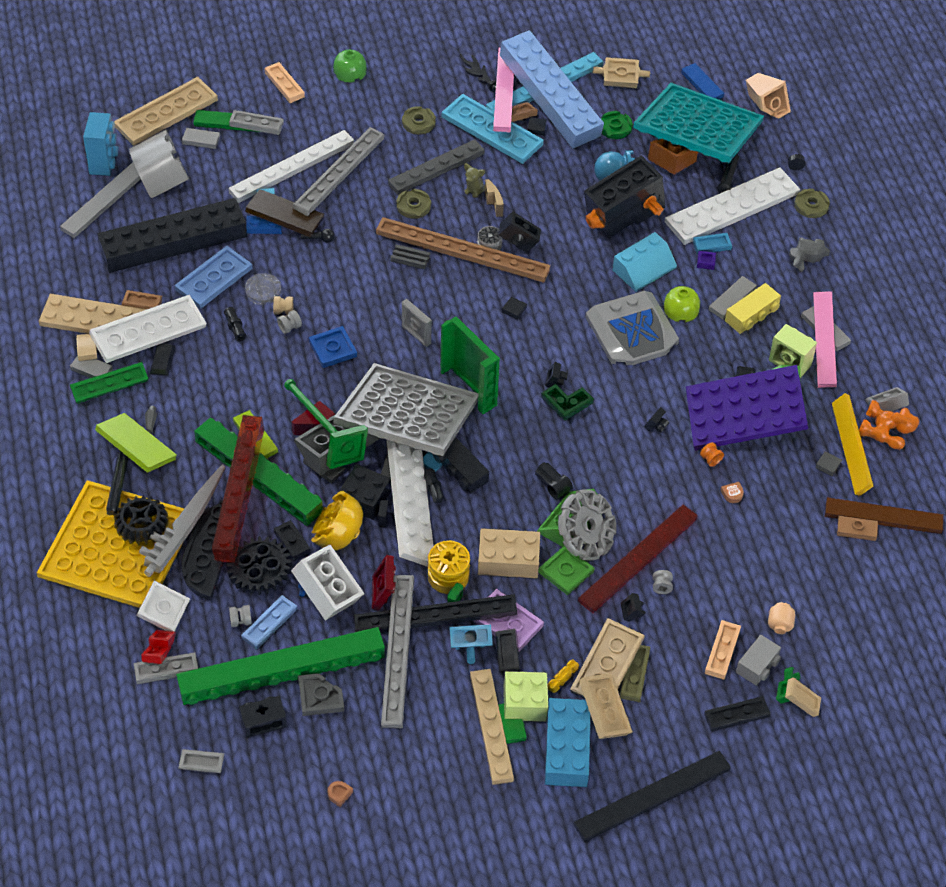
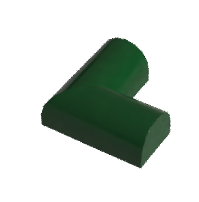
M555 384L541 393V398L564 421L594 403V398L583 387L567 396Z

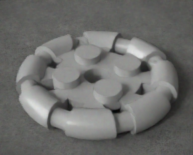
M578 490L575 494L569 495L562 504V513L558 517L559 534L563 536L564 546L572 555L579 556L581 560L586 561L597 560L601 555L607 554L614 543L613 537L616 534V518L611 512V505L601 494H596L593 490ZM588 520H589V523L591 524L590 530H589L588 527H587V521H588Z

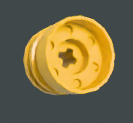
M452 540L435 544L430 549L428 555V582L431 587L444 594H448L456 583L462 584L464 589L468 584L470 575V554L467 548L461 543Z

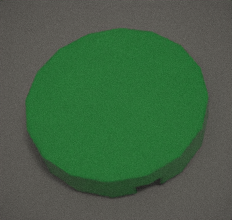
M610 111L601 117L604 123L602 135L607 138L622 139L627 137L632 131V119L627 114L623 115L619 111Z

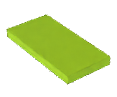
M125 413L96 425L95 430L147 473L176 460L177 454Z

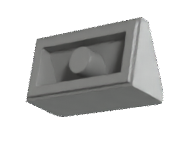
M898 387L866 398L868 405H870L872 400H876L880 405V409L884 411H895L909 405L908 393Z

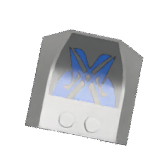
M642 291L593 306L586 312V319L611 364L625 362L626 365H635L665 356L674 345L679 343L676 332L651 292Z

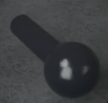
M328 228L322 232H314L311 237L301 234V239H322L326 243L332 242L335 238L333 230Z

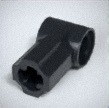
M543 462L535 470V475L547 486L549 494L554 499L560 498L573 489L570 479L566 475L561 476L549 463Z

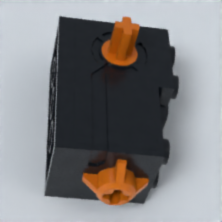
M642 155L584 190L587 210L586 222L591 228H598L607 239L633 223L638 225L653 215H661V212L666 208L663 176Z

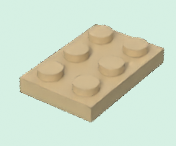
M612 674L586 676L579 679L599 739L625 736L632 733Z

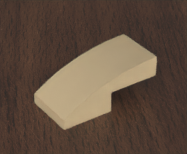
M489 179L485 180L487 205L494 204L496 217H502L504 203L501 194Z
M90 334L77 335L78 361L97 359V347Z

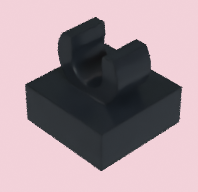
M554 362L547 372L546 387L550 388L555 383L562 386L564 380H567L568 373L560 371L562 364Z
M660 407L645 424L644 428L650 431L655 427L657 431L662 432L669 424L667 419L662 418L666 411Z
M631 593L621 602L624 620L631 621L635 617L641 618L646 614V611L641 609L644 602L640 601L639 594Z

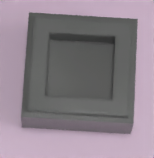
M824 452L815 468L833 477L842 459Z

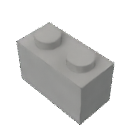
M760 634L738 662L736 673L757 686L761 680L765 681L768 677L769 669L772 666L776 667L779 663L781 647Z

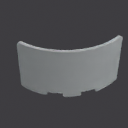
M167 130L129 149L136 170L151 198L189 179L179 157L175 158L174 156L177 152Z

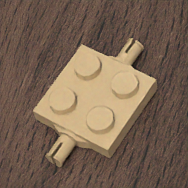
M606 58L603 67L593 66V74H603L604 86L637 88L640 77L650 78V71L640 70L639 60Z

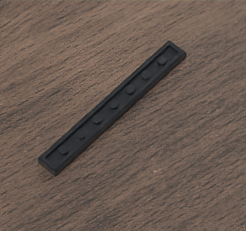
M515 594L412 607L411 628L518 615ZM391 610L355 614V632L379 627L380 632H388Z
M719 750L574 821V827L582 840L586 842L730 771L731 766Z

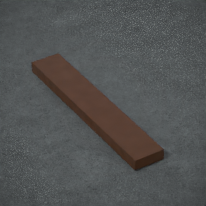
M826 498L824 517L838 519L839 516L873 520L878 521V525L942 534L944 514Z

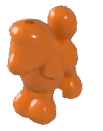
M872 400L866 415L876 419V427H872L868 420L863 419L859 433L862 437L867 436L878 442H886L893 449H902L905 446V440L899 436L889 435V431L897 429L900 433L909 434L917 429L920 421L918 417L910 413L908 408H903L900 412L895 413L888 410L884 411L880 409V405L876 400Z

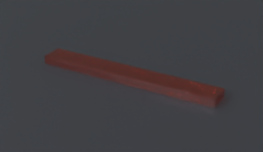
M685 505L680 506L578 598V602L594 613L697 520L698 515Z

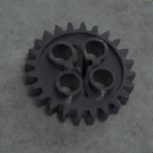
M261 536L258 537L257 541L251 538L250 543L243 541L244 546L237 545V551H231L232 557H228L227 572L231 583L236 585V589L242 588L243 593L249 589L250 595L254 591L261 595L262 590L269 594L270 588L276 591L277 584L283 586L282 580L288 581L287 574H291V567L293 566L288 548H284L282 542L277 544L276 539L270 542L269 537H266L264 541H262Z

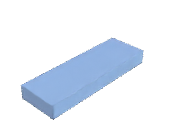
M281 595L241 635L242 639L257 650L297 611V605Z

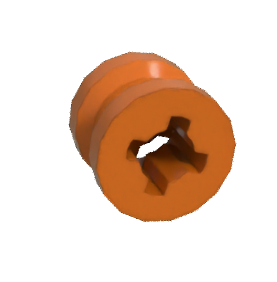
M711 442L701 450L700 456L707 460L709 466L713 467L721 462L724 453L717 449V445L714 442Z

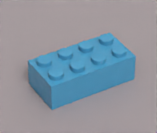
M549 698L545 785L587 787L590 748V712L586 700Z

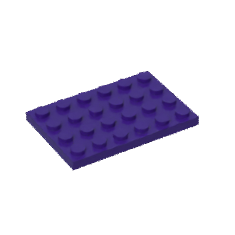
M797 365L686 386L695 451L703 449L711 442H714L717 446L808 429Z

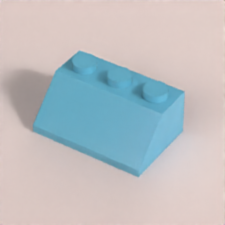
M656 232L615 255L613 262V271L635 292L677 268L667 242Z

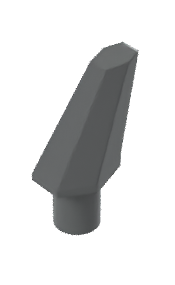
M150 406L145 413L146 430L150 434H152L157 418L155 406Z

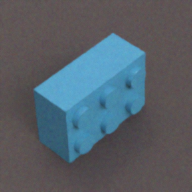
M89 113L83 139L89 174L110 176L112 169L115 168L114 158L118 156V146L115 145L117 136L114 134L115 123L111 119V114Z

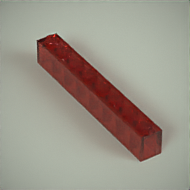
M243 415L212 546L215 561L235 562L265 430L263 419L260 416Z

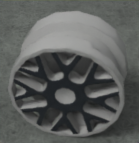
M486 226L480 229L477 244L500 251L502 237L498 235L499 229L493 226Z

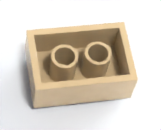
M481 529L478 575L538 578L540 532Z

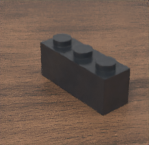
M456 437L443 456L433 454L434 459L439 464L442 463L450 476H454L461 488L466 489L470 494L489 480V471Z

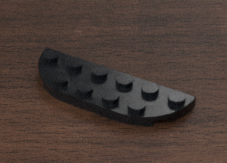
M226 499L219 501V504L211 508L207 507L192 529L182 558V574L189 589L201 598L212 600L244 505L243 499Z

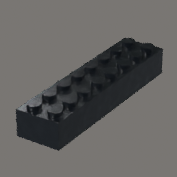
M232 198L97 233L99 248L108 272L112 273L247 237V228L237 200Z

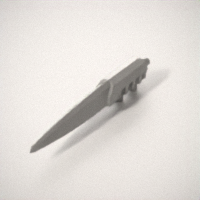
M224 464L206 481L179 517L176 518L172 524L173 530L167 527L164 535L154 532V535L151 534L150 539L156 541L153 550H149L144 546L141 547L139 553L145 556L144 566L147 568L144 574L151 577L153 572L160 573L191 532L225 470Z

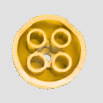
M340 491L332 497L334 502L330 503L327 508H323L315 522L311 533H316L311 541L321 548L331 545L335 551L343 549L353 539L355 540L360 533L363 521L362 507L354 497L344 491Z

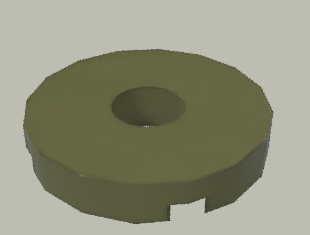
M421 106L411 107L402 116L403 128L412 134H426L435 127V114L428 108L422 109Z
M411 189L408 192L407 190L403 191L396 200L397 210L404 217L411 219L421 218L430 212V196L419 189ZM411 202H416V203H418V204L412 205V204H410V203H411Z
M804 189L798 192L794 203L796 211L808 218H819L825 215L829 210L830 201L824 192L814 191L815 189Z

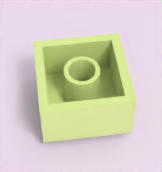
M785 324L773 338L769 361L777 366H800L801 378L812 366L817 342L797 329Z
M505 672L503 685L505 719L546 721L548 713L547 673Z

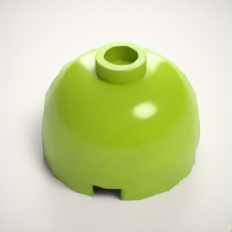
M677 286L668 292L664 301V312L670 319L679 322V320L689 322L698 316L700 299L692 288Z

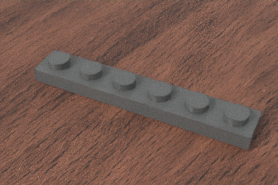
M474 139L388 179V185L399 195L403 191H408L484 155V148Z

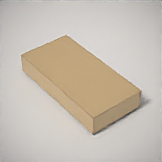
M795 678L788 679L785 697L812 717L818 716L821 697Z

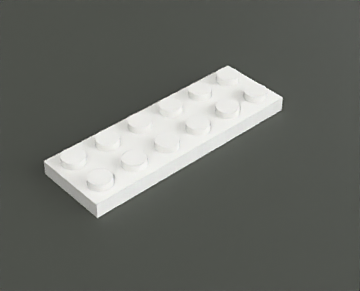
M187 295L90 329L89 334L104 361L108 363L203 329L207 323L191 296Z

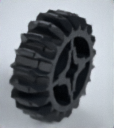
M144 494L142 498H138L135 495L134 500L128 498L127 503L121 502V508H117V514H114V526L117 534L122 536L124 541L129 540L130 544L136 541L138 546L141 542L147 545L148 541L152 540L150 539L151 534L154 535V532L162 535V532H165L166 526H168V513L165 510V506L160 504L158 499L154 500L152 496L146 499ZM156 516V520L152 522V517ZM130 518V523L126 524V521Z

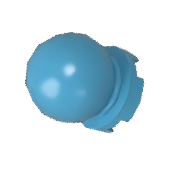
M625 150L623 156L618 152L612 151L599 156L594 167L597 179L601 181L635 159L631 158L633 150Z

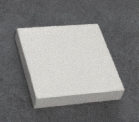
M154 581L136 616L165 631L174 632L190 598Z

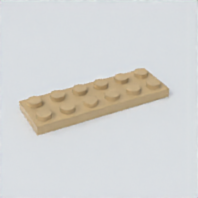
M196 77L115 120V128L134 146L196 113V110H201L218 101V95L199 77Z
M50 294L39 319V325L89 334L90 329L147 309Z

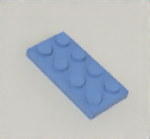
M225 246L174 285L175 290L182 296L190 295L195 305L201 309L252 270V263L230 247Z

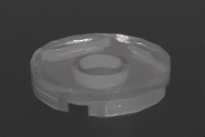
M256 274L249 278L245 284L247 298L253 303L265 305L267 302L272 303L274 302V296L281 295V282L272 274Z

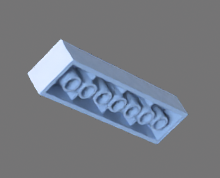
M530 30L501 42L500 57L572 149L601 136L604 125L602 120Z

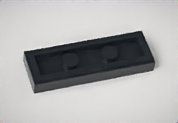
M763 696L704 712L711 732L768 718L771 714Z

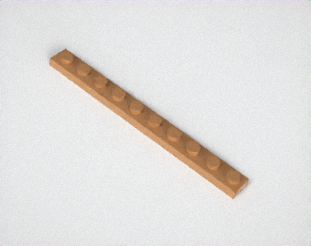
M382 217L376 229L377 235L541 282H545L551 265L384 217Z

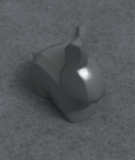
M799 238L796 248H791L789 251L793 266L798 268L800 272L804 270V261L815 263L830 255V250L826 248L824 240L821 239L813 241Z

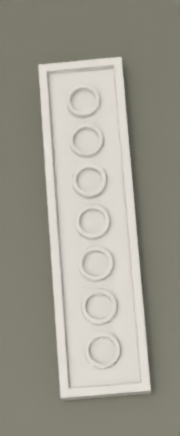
M777 168L731 190L722 192L665 217V223L679 240L686 245L693 242V237L706 236L792 198L800 192V188L781 168Z
M386 439L399 557L428 567V555L433 547L422 450L404 444H397Z

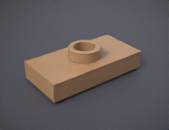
M528 102L512 106L511 122L536 116L538 110Z
M127 290L122 306L150 309L161 305L163 299L160 295Z
M844 516L838 517L837 536L876 541L878 521Z

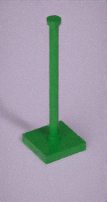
M293 379L287 380L284 387L291 391L330 433L326 465L333 469L364 460L368 428L365 425L337 431L296 386V382Z

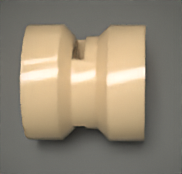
M274 296V314L279 315L285 312L288 315V312L293 310V297H286L284 300L280 296Z

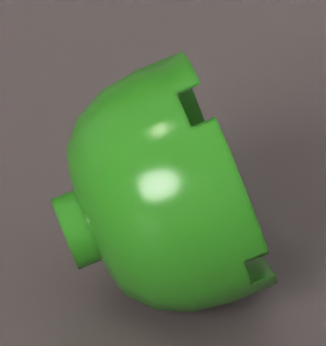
M348 49L341 51L335 57L333 72L339 80L355 82V79L360 78L361 80L366 75V61L360 52Z

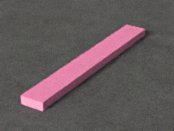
M499 48L493 131L511 132L514 73L500 57Z

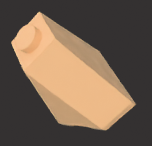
M760 73L746 80L748 95L760 110L778 119L791 112L785 81Z

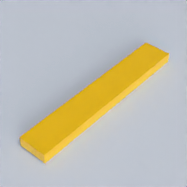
M844 393L832 402L854 492L855 495L861 496L874 486L850 395Z

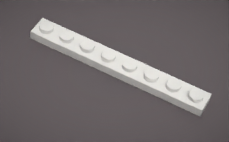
M343 130L229 187V193L240 203L254 196L257 193V189H268L351 147L354 144V139Z

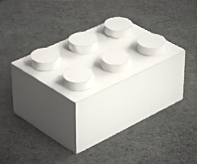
M331 545L304 558L291 570L325 620L353 605L364 595V592Z

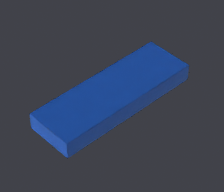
M696 63L682 68L681 73L701 94L718 100L724 98V92Z

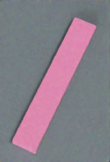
M813 292L818 388L837 387L832 292Z

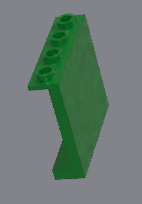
M454 317L441 325L440 373L444 374L452 369L475 393H478V411L483 415L497 406L500 358L459 318Z

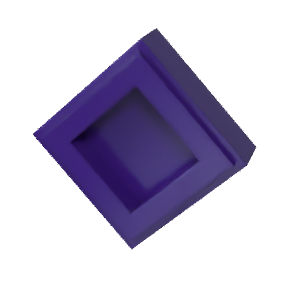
M698 251L697 268L714 270L716 253Z

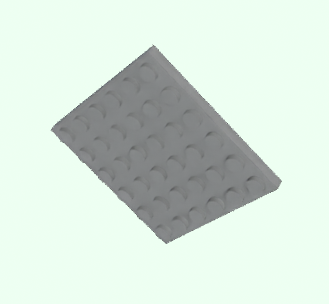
M374 363L334 416L333 423L344 428L365 425L368 428V434L378 438L388 439L397 444L408 445L418 450L421 449L434 455L443 456L477 404L479 394Z

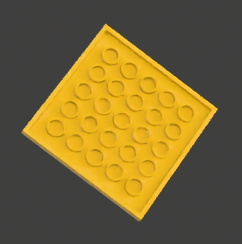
M87 480L40 565L37 577L140 608L152 583L156 581L163 584L181 546L160 573L153 572L151 577L144 574L147 568L144 566L145 556L140 554L139 551L142 546L153 550L156 541L149 540L147 545L141 542L139 546L136 541L130 544L129 540L124 541L122 536L117 534L114 526V516L107 515L106 511L111 487ZM122 491L118 508H121V502L127 503L128 498L134 500L136 494ZM160 502V504L165 506V510L168 513V526L166 528L168 527L173 530L172 524L184 508ZM156 516L152 517V522L156 520ZM128 518L126 524L130 523V518Z

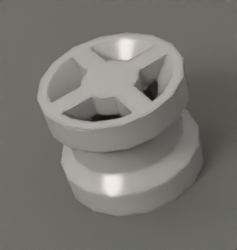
M667 570L654 572L653 591L658 594L670 593L673 590V584L671 583L673 574Z

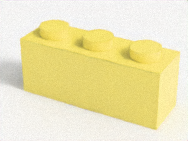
M764 283L728 308L725 322L739 334L745 330H750L755 323L764 320L768 314L778 310L781 295Z

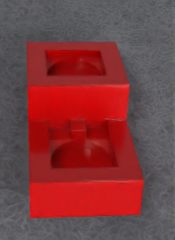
M156 630L149 637L148 648L141 654L142 662L162 664L172 647L176 632Z

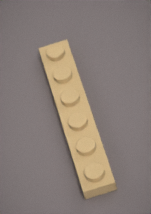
M491 669L471 671L470 678L492 785L513 782L514 777Z

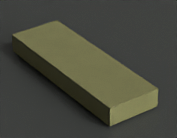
M641 645L623 679L621 699L640 702L651 647Z

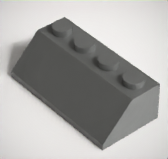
M334 416L327 419L337 431L349 429L334 424ZM321 424L294 439L309 467L320 475L330 470L326 465L330 433ZM367 433L366 447L379 440V438Z

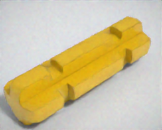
M573 659L566 664L567 666H564L554 676L555 679H551L547 684L548 690L556 693L560 689L559 686H563L572 676V673L574 674L579 669L578 662Z

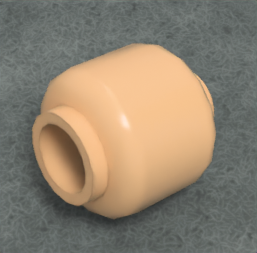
M787 603L775 604L769 610L768 626L777 634H785L791 631L795 624V610Z

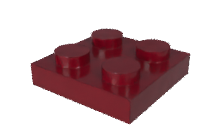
M386 555L372 575L373 610L379 611L387 603L390 594H393L395 591L396 582L393 580L396 565H394V556Z

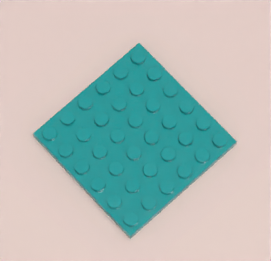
M670 83L634 122L633 128L641 133L654 135L658 139H665L672 144L681 145L688 150H695L705 156H712L721 162L729 163L763 122L764 116Z

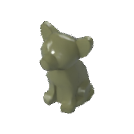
M465 163L464 168L467 182L465 194L471 193L473 194L472 197L477 198L485 190V185L481 178L485 174V170H478Z

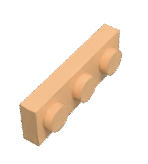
M280 62L265 68V74L289 103L305 97L304 91Z
M721 621L705 674L725 679L740 633V625Z

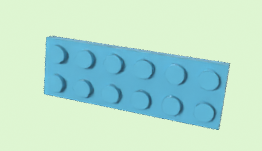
M464 94L459 96L441 114L442 118L522 164L543 146V139L511 122V132L493 131L494 111Z

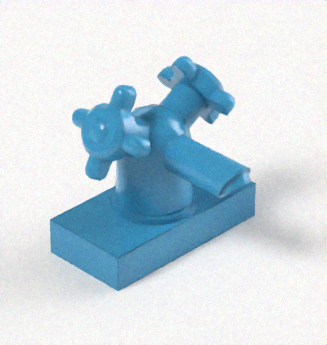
M491 624L449 628L451 648L459 650L466 647L467 662L469 664H474L475 647L484 648L485 646H492Z

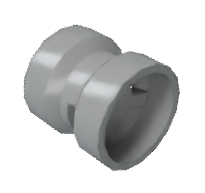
M295 310L288 312L286 316L277 317L278 326L284 334L289 333L293 328L297 329L302 326L300 316Z
M243 605L242 608L229 607L231 628L238 627L239 624H244L245 626L252 625L249 605ZM238 611H240L241 621H239Z

